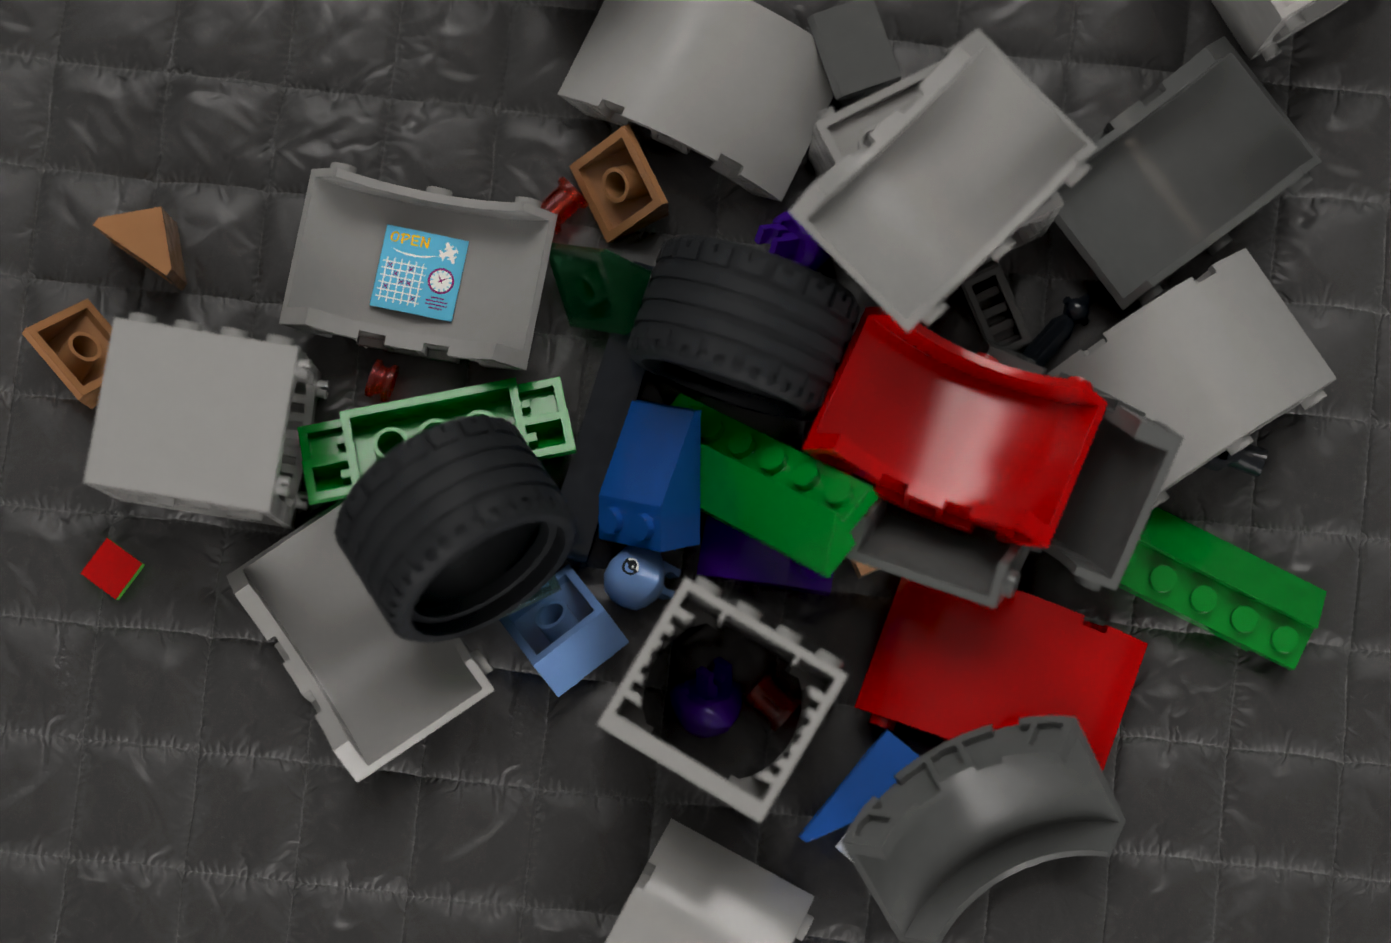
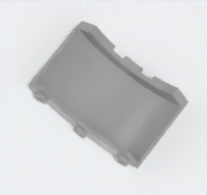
M604 0L557 95L588 116L606 120L620 126L631 125L634 122L650 129L652 139L686 155L689 154L691 149L712 160L710 168L732 180L751 194L782 202L811 143L814 124L819 121L816 115L828 108L834 93L813 35L784 17L753 2L754 0Z
M979 28L958 42L918 87L924 94L918 91L901 109L897 107L868 135L866 143L854 155L848 153L830 170L814 181L788 211L907 333L920 321H923L927 326L931 325L948 308L943 300L990 256L995 262L1001 259L1016 243L1011 235L1064 182L1072 187L1091 169L1085 161L1098 148Z
M331 162L330 168L311 169L279 324L327 338H332V335H339L356 339V345L414 357L459 364L460 359H468L479 363L482 367L527 370L558 214L542 209L541 201L529 197L517 196L515 197V202H498L452 196V191L435 186H427L426 191L403 187L356 174L357 168L345 163ZM387 224L469 241L452 322L370 305Z
M1246 248L1214 263L1198 279L1194 280L1193 277H1190L1152 300L1104 332L1103 335L1107 342L1101 339L1089 349L1077 351L1046 374L1058 377L1060 372H1063L1070 376L1086 379L1095 388L1145 412V418L1162 422L1184 437L1152 510L1170 498L1166 490L1222 452L1227 450L1231 456L1235 455L1254 442L1250 434L1300 404L1304 410H1307L1328 396L1323 389L1337 379Z
M341 499L226 577L234 595L268 641L274 636L277 638L278 642L274 646L285 661L283 663L285 669L304 698L312 703L318 713L315 715V718L329 741L333 752L358 783L495 691L486 676L493 671L492 667L479 648L471 652L462 637L442 642L425 643L402 639L393 632L336 542L335 524L344 499Z
M671 818L605 943H793L795 938L802 941L814 920V917L807 912L815 896Z

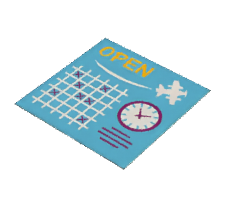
M387 224L370 305L452 322L469 241Z

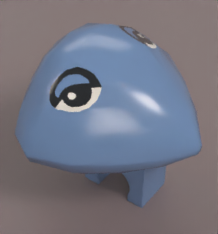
M628 545L610 561L604 573V590L607 596L617 605L637 611L647 607L657 598L662 600L672 599L675 591L665 587V576L669 579L677 578L680 576L681 570L663 561L660 552Z

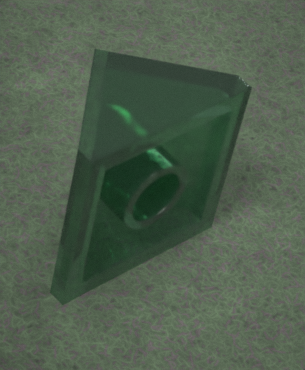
M552 243L549 262L570 326L622 335L631 332L652 271L607 249Z

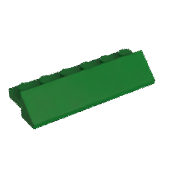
M560 376L518 385L516 378H510L339 411L340 419L297 427L310 505L344 499L363 473L388 451L425 429L460 417L493 416L510 421L517 427L539 460L577 453Z
M680 393L671 406L701 410L700 511L829 578L855 546L856 541L850 532L878 499L874 489L829 465Z
M1158 507L1151 511L1118 585L1119 588L1245 651H1252L1290 671L1295 670L1313 630L1318 629L1327 591Z

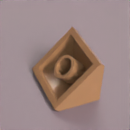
M629 124L623 125L569 166L607 244L669 215L668 201Z
M161 206L97 218L93 226L111 243L181 291L185 288L187 280L177 223Z
M87 298L25 328L22 334L78 401L91 409L98 405L112 326Z

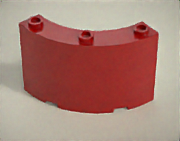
M866 307L802 449L826 465L849 476L854 473L872 483V488L878 497L919 516L971 534L975 526L997 531L995 536L997 540L1006 543L1048 548L1108 403L1093 390L1094 386L1089 381L1081 377H1052L1013 368L999 363L996 358L989 354L970 352L937 335L920 323L907 333L882 307Z
M901 577L854 707L871 714L869 723L881 728L894 731L896 724L944 741L992 724L994 730L1019 725V718L1073 716L1077 718L1103 772L1148 643L1109 625L1101 626L1084 620L1085 615L1017 589L1012 598L1004 597L996 608H992Z

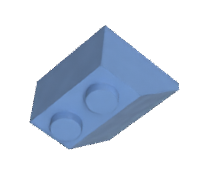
M569 564L556 573L526 602L499 619L534 668L558 697L629 643L607 611Z

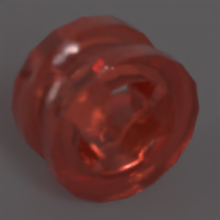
M377 359L366 384L365 396L371 398L373 395H378L381 402H388L395 388L400 367L395 364L391 367H386L383 360Z

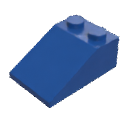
M642 400L631 402L599 493V539L657 552L700 545L701 410Z
M890 731L882 732L798 834V837L807 843L852 823L873 796L879 799L896 783L894 775L920 756Z

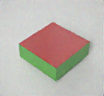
M106 538L80 574L119 601L145 564L117 543Z

